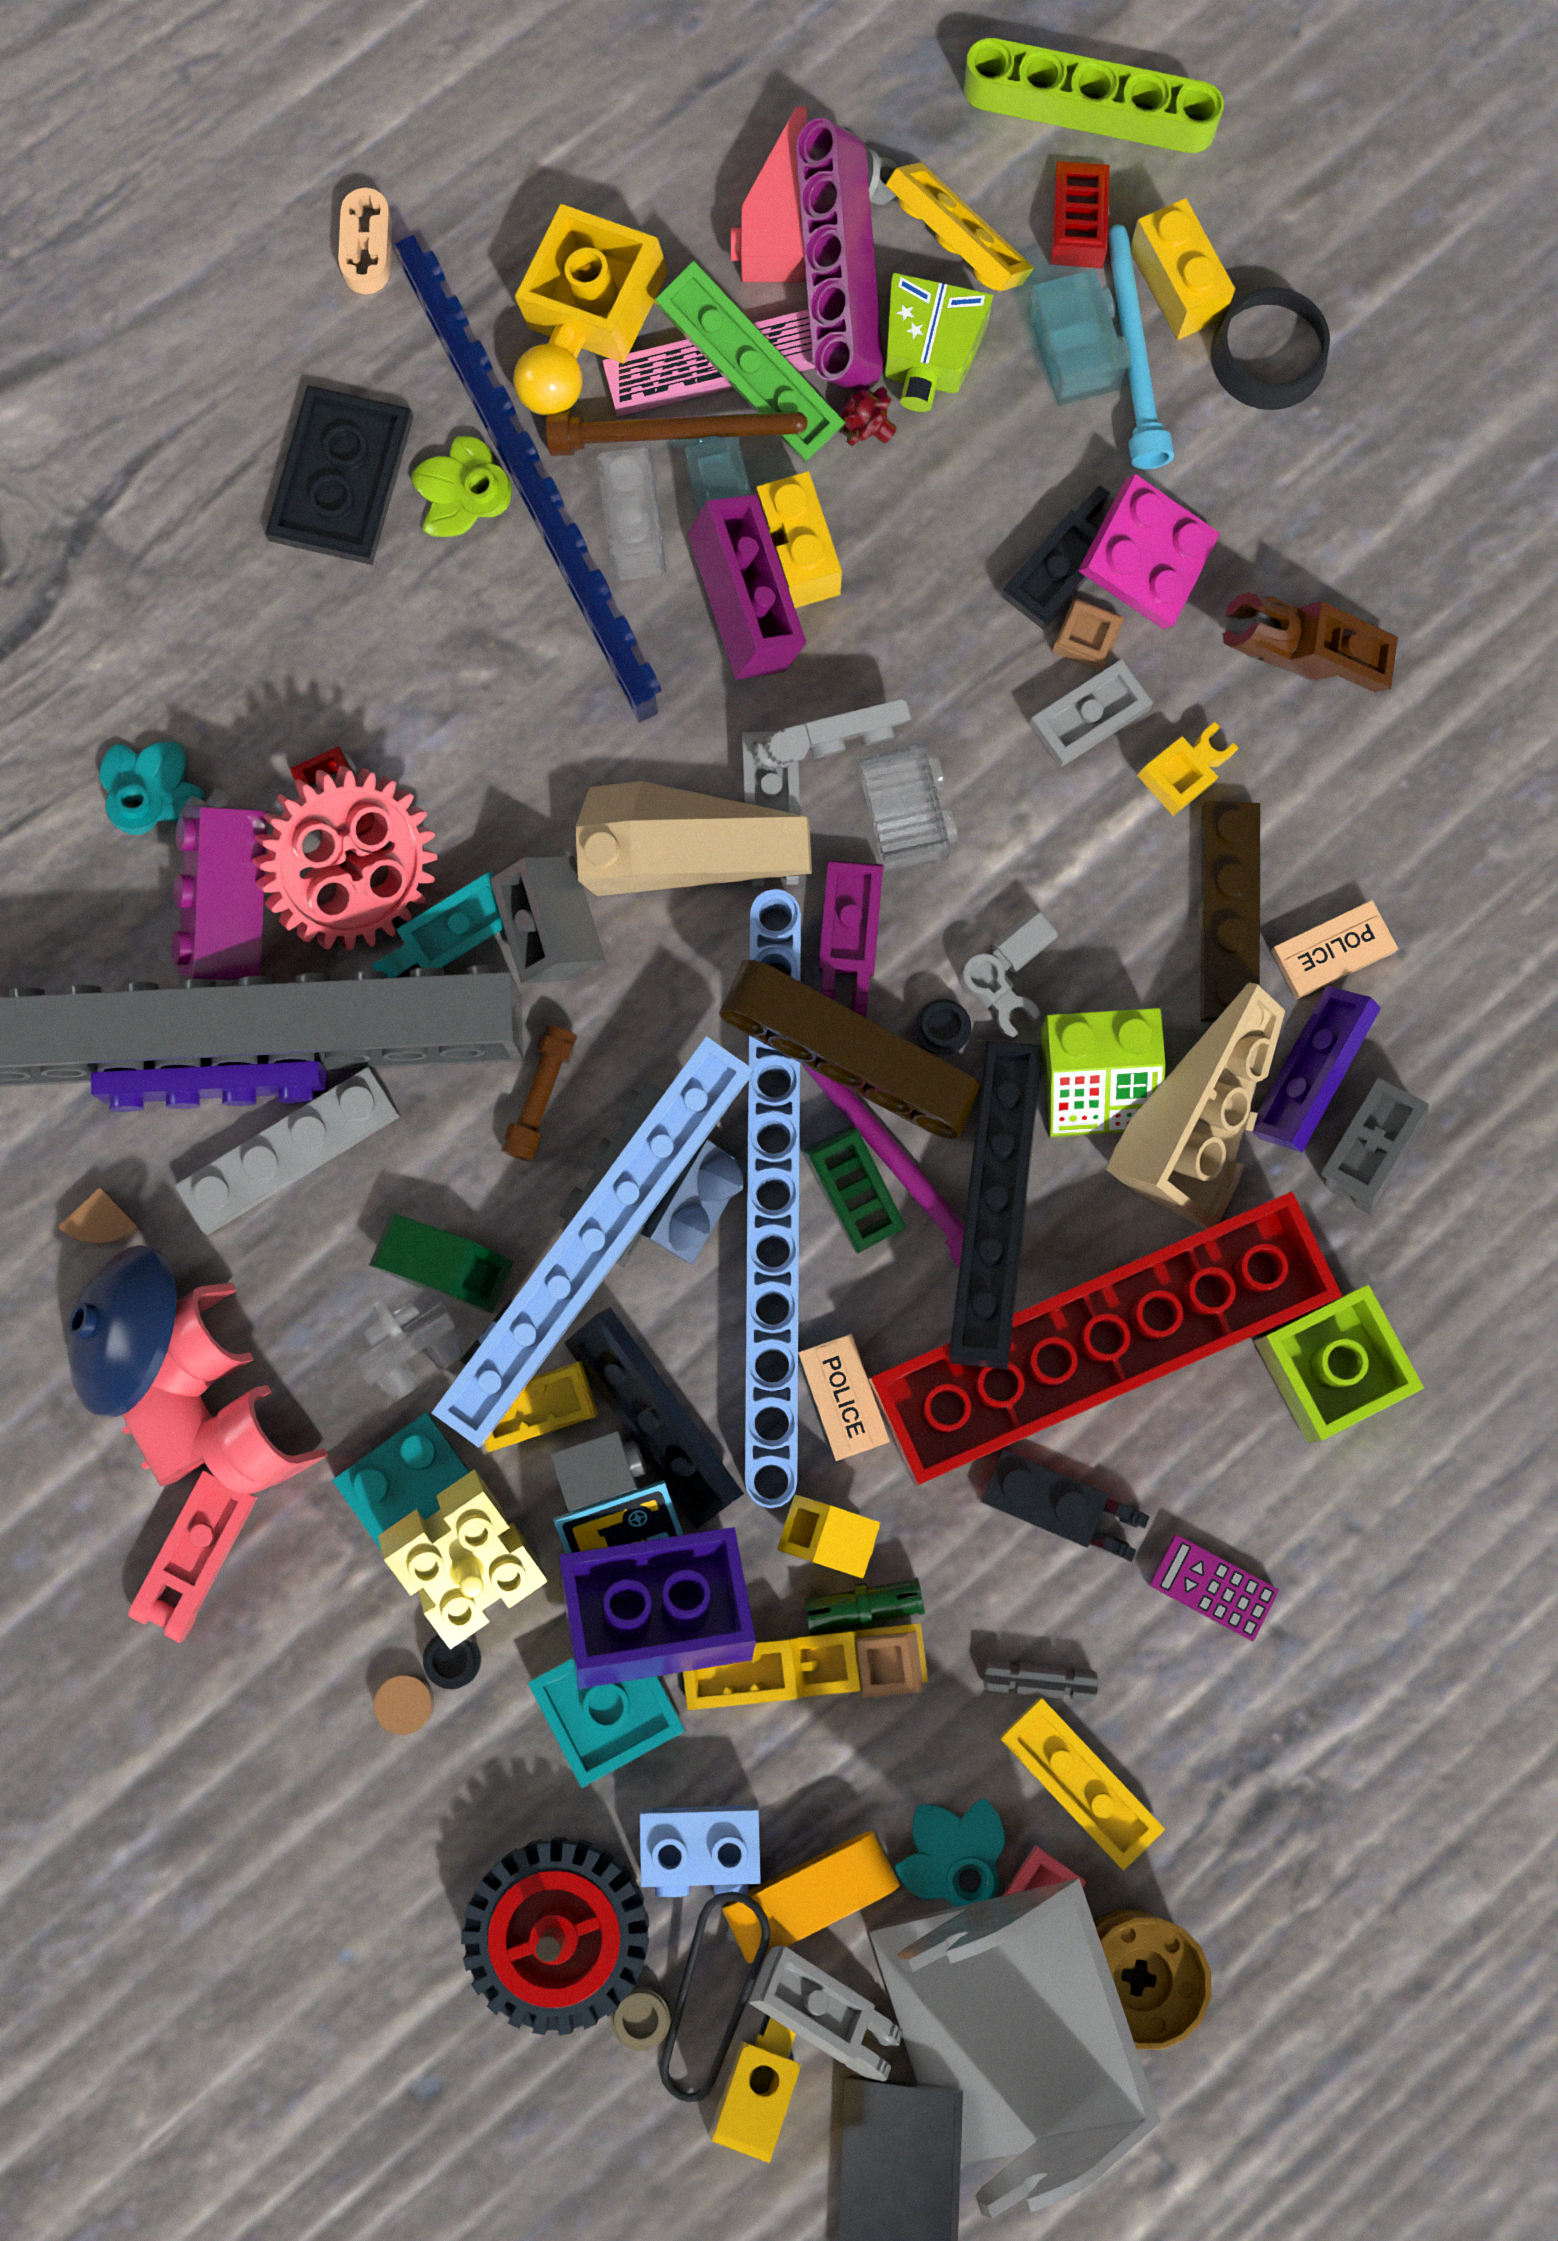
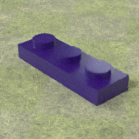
M1326 986L1257 1112L1254 1129L1251 1131L1261 1140L1301 1153L1304 1151L1381 1009L1370 996Z

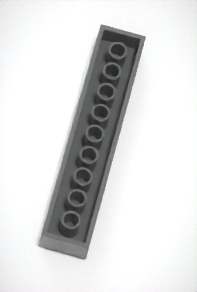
M496 965L471 966L467 968V974L445 975V971L440 968H417L410 971V977L388 978L386 972L368 970L353 973V980L330 981V976L327 974L308 973L297 975L296 983L273 984V979L270 977L249 976L240 978L238 986L216 987V982L213 980L190 979L182 981L180 989L160 990L159 985L156 983L131 982L124 984V991L102 992V987L96 985H72L67 987V994L45 995L43 989L24 987L9 990V997H0V1087L91 1083V1072L319 1061L327 1071L365 1069L366 1067L375 1069L524 1061L522 996L511 973H502V968Z

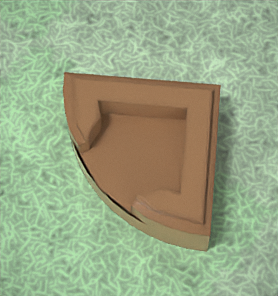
M100 1187L58 1226L64 1233L79 1241L98 1245L124 1242L142 1230L124 1209Z

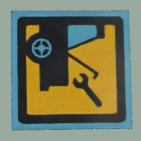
M664 1480L553 1518L566 1554L683 1535Z

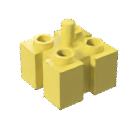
M475 1469L436 1495L440 1506L439 1511L424 1520L416 1509L378 1535L384 1561L410 1596L418 1591L424 1615L450 1649L489 1623L485 1608L496 1600L502 1598L508 1608H510L548 1582L538 1556L515 1524L512 1522L508 1525L500 1503Z

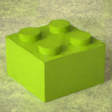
M1369 1284L1254 1341L1307 1443L1323 1441L1424 1389Z

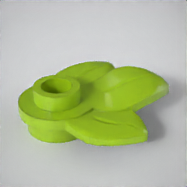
M457 436L452 443L450 457L436 456L426 459L411 474V481L415 489L425 499L433 502L422 528L426 534L433 537H454L464 534L472 527L478 517L491 518L503 513L509 506L512 497V485L509 476L501 467L493 464L490 448L483 441L472 436ZM489 483L487 490L478 494L479 490Z

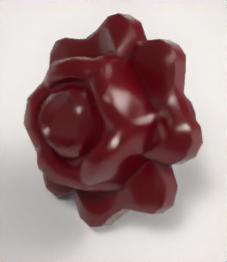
M880 387L874 393L862 389L859 393H854L848 399L845 408L842 409L840 418L845 422L843 435L847 437L846 442L849 445L853 446L860 440L864 441L871 436L876 437L884 444L895 434L896 426L887 419V407L890 405L891 398L887 395L886 388Z

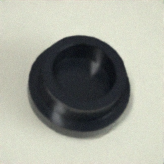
M948 999L935 1000L925 1005L919 1012L915 1023L916 1036L919 1043L927 1051L936 1055H951L958 1052L967 1043L971 1034V1020L967 1011L957 1002Z
M437 1634L429 1641L424 1650L423 1667L427 1677L435 1685L444 1689H458L466 1686L477 1676L481 1667V1651L477 1642L471 1636L450 1649L441 1636Z

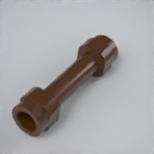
M546 1025L536 1048L537 1053L541 1055L518 1121L516 1124L509 1123L501 1152L520 1160L533 1162L543 1138L538 1133L541 1120L562 1063H570L578 1037L576 1034L557 1026Z

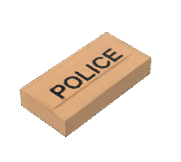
M1371 900L1274 946L1271 953L1295 1000L1395 953L1398 947L1375 903Z
M852 1334L798 1352L835 1462L890 1443Z

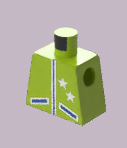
M893 273L889 303L885 376L890 380L904 383L900 399L903 407L915 412H928L932 408L936 390L948 393L959 392L988 327L993 294Z

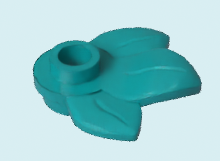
M175 741L157 742L144 748L139 755L122 743H117L108 750L100 766L99 778L102 786L108 793L105 809L108 819L113 826L124 833L140 835L154 828L158 821L178 822L180 817H185V805L200 806L206 796L205 792L191 783L183 782L187 759L181 743ZM131 802H142L137 808L125 807V805Z
M981 1798L968 1809L960 1820L956 1814L943 1807L933 1804H919L916 1807L912 1823L913 1839L918 1853L907 1856L895 1866L896 1872L904 1886L919 1898L924 1900L946 1898L954 1907L995 1898L999 1889V1874L995 1862L1004 1848L1005 1835L1001 1820L994 1807L986 1799ZM966 1869H974L980 1874L979 1885L970 1891L962 1889L958 1883L959 1875Z

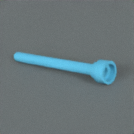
M1115 224L1108 229L1107 242L1137 426L1132 431L1133 437L1129 440L1128 446L1133 467L1143 470L1155 469L1170 463L1174 459V449L1171 434L1165 430L1162 423H1158L1128 231L1123 225Z

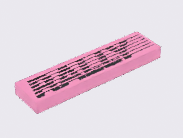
M809 309L753 323L797 372L814 368ZM688 339L629 353L624 364L610 358L602 360L616 417L733 388Z

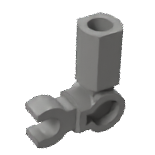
M1032 909L991 944L993 950L991 955L986 953L977 954L970 958L960 973V985L964 992L976 998L985 1009L991 1007L994 1010L998 1030L1010 1040L1018 1034L1015 1027L1009 1021V1014L1012 1010H1022L1031 1021L1040 1016V1012L1032 1000L1015 995L1011 990L1015 985L1005 975V971L1018 972L1058 938L1054 927L1037 909Z

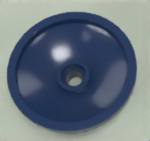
M136 1245L112 1257L86 1286L71 1313L67 1344L71 1379L82 1404L93 1414L113 1418L130 1411L148 1392L165 1359L174 1328L177 1294L175 1276L167 1257L157 1249Z

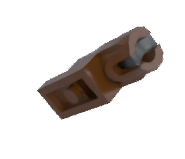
M1248 592L1238 595L1229 603L1225 614L1227 616L1225 632L1222 633L1223 643L1246 654L1250 658L1283 668L1306 679L1320 680L1337 675L1373 692L1391 689L1397 636L1323 601L1297 608L1272 596L1261 597Z

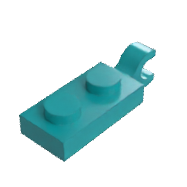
M492 870L396 929L405 944L373 963L372 966L375 971L386 972L388 978H395L415 964H418L420 968H442L503 930L504 925L490 879L495 876Z

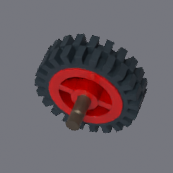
M554 1837L548 1841H542V1839L535 1840L522 1848L514 1849L506 1854L484 1876L474 1890L475 1893L467 1905L464 1915L466 1918L465 1927L461 1931V1944H465L466 1954L463 1957L465 1970H471L474 1978L471 1985L477 1995L484 1994L489 2001L487 2007L495 2015L499 2011L510 2018L508 2024L518 2029L523 2024L532 2027V2033L545 2035L547 2030H558V2035L572 2034L574 2028L581 2026L584 2027V2030L596 2025L600 2018L606 2014L609 2017L619 2008L622 2000L628 1997L633 1990L642 1971L648 1950V1928L650 1925L648 1912L645 1911L643 1903L644 1896L640 1887L637 1888L631 1879L632 1874L626 1866L621 1867L613 1860L614 1855L607 1850L600 1851L591 1847V1842L581 1839L578 1842L568 1841L567 1837Z

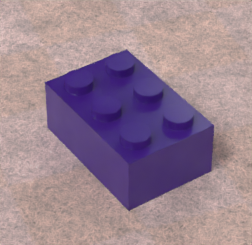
M735 1527L559 1555L560 1581L577 1689L752 1660L756 1638Z

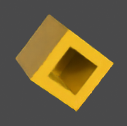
M794 1494L777 1550L864 1578L881 1522Z

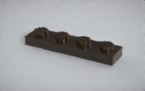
M1205 801L1202 806L1201 901L1203 899V930L1201 931L1200 1022H1215L1249 982L1260 986V803Z

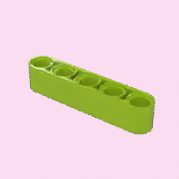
M985 38L977 41L967 54L964 77V95L966 100L975 108L993 113L1185 153H1198L1206 150L1212 144L1224 109V99L1221 92L1214 85L1205 81L998 38ZM992 72L995 73L997 76L986 77L981 75L980 73ZM1042 82L1049 87L1038 88L1033 86L1032 83ZM1094 93L1096 95H1099L1101 98L1091 99L1086 97L1084 94ZM1136 104H1146L1152 109L1143 110L1138 108ZM1187 115H1198L1201 116L1204 120L1196 121L1189 118Z

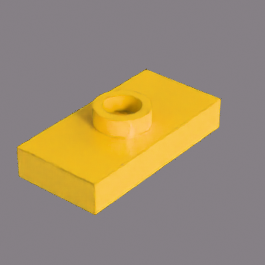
M579 1361L532 1377L486 1440L487 1452L598 1416L582 1362Z

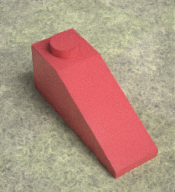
M795 107L742 205L741 228L731 227V261H741L742 282H806L796 144L801 129L807 123V107Z

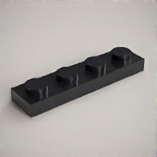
M611 1307L595 1315L564 1342L576 1361L582 1362L586 1375L631 1438L638 1442L641 1452L661 1480L665 1481L666 1487L696 1529L744 1495V1492Z

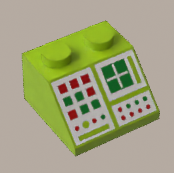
M1161 1008L1047 1015L1041 1026L1049 1138L1124 1133L1131 1118L1165 1080Z

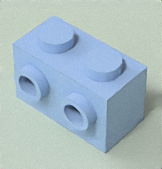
M759 1804L642 1808L640 1812L641 1887H655V1896L657 1897L690 1895V1886L713 1885L715 1895L730 1891L748 1894L749 1884H760Z

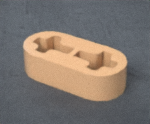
M365 187L350 192L342 202L338 261L343 279L351 290L365 295L372 294L381 290L389 279L392 218L384 196L375 189ZM371 208L374 210L375 215L370 217L369 232H363L358 218L363 216L364 209ZM362 250H368L373 265L368 266L367 274H358L356 267L361 265Z

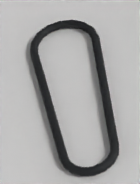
M733 1891L717 1894L706 1902L699 1914L660 2066L662 2083L671 2095L681 2101H700L709 2095L769 1947L771 1929L768 1917L759 1903L746 1894ZM731 1900L740 1902L752 1909L759 1919L762 1930L761 1943L707 2081L699 2091L687 2093L678 2089L670 2079L669 2064L707 1918L712 1909L721 1902Z

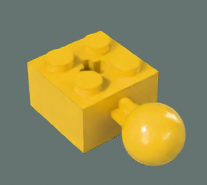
M560 204L515 295L528 328L550 337L548 344L537 345L527 350L519 358L513 374L514 389L525 407L534 413L547 416V414L567 411L575 404L580 396L583 384L582 371L576 360L581 349L623 364L625 363L669 272L657 237Z

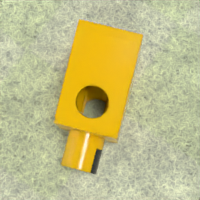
M766 2014L755 2045L753 2046L743 2041L739 2045L708 2136L712 2142L770 2164L801 2064L788 2059L796 2033ZM762 2065L769 2066L774 2074L769 2090L763 2093L753 2092L750 2082L755 2068Z

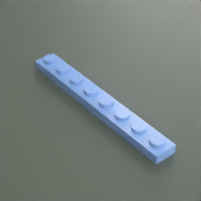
M707 1036L432 1411V1414L477 1447L483 1446L752 1076L754 1071L751 1067Z

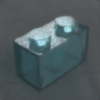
M1096 269L1033 285L1028 312L1058 406L1120 390L1125 370L1131 365L1130 351L1123 335H1116L1112 319L1115 318L1113 297L1107 286L1101 288Z

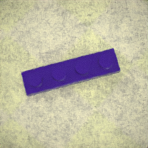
M319 1061L91 1072V1095L103 1103L109 1104V1110L118 1112L141 1111L144 1109V1102L166 1101L167 1108L192 1109L200 1107V1099L222 1098V1104L227 1106H250L257 1103L256 1096L278 1095V1101L282 1103H307L313 1101L314 1093H326L328 1091V1071Z

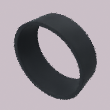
M1276 287L1253 291L1241 298L1231 308L1214 334L1211 344V363L1216 378L1233 398L1250 407L1263 410H1278L1294 406L1308 398L1316 390L1324 377L1330 346L1328 324L1320 309L1310 299L1296 291ZM1259 305H1275L1290 309L1306 319L1315 330L1322 348L1320 360L1308 374L1298 380L1281 384L1259 381L1245 373L1231 355L1228 346V328L1231 319L1241 311Z

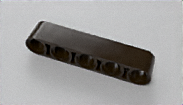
M756 960L742 961L719 1012L720 1017L734 1028L923 1130L942 1138H960L981 1088L980 1083L969 1074L776 968Z

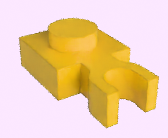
M1216 722L1206 728L1196 739L1194 748L1182 736L1148 763L1137 775L1172 816L1181 811L1218 779V776L1210 767L1222 765L1239 749L1235 743H1232L1224 751H1217L1211 747L1209 738L1220 728Z

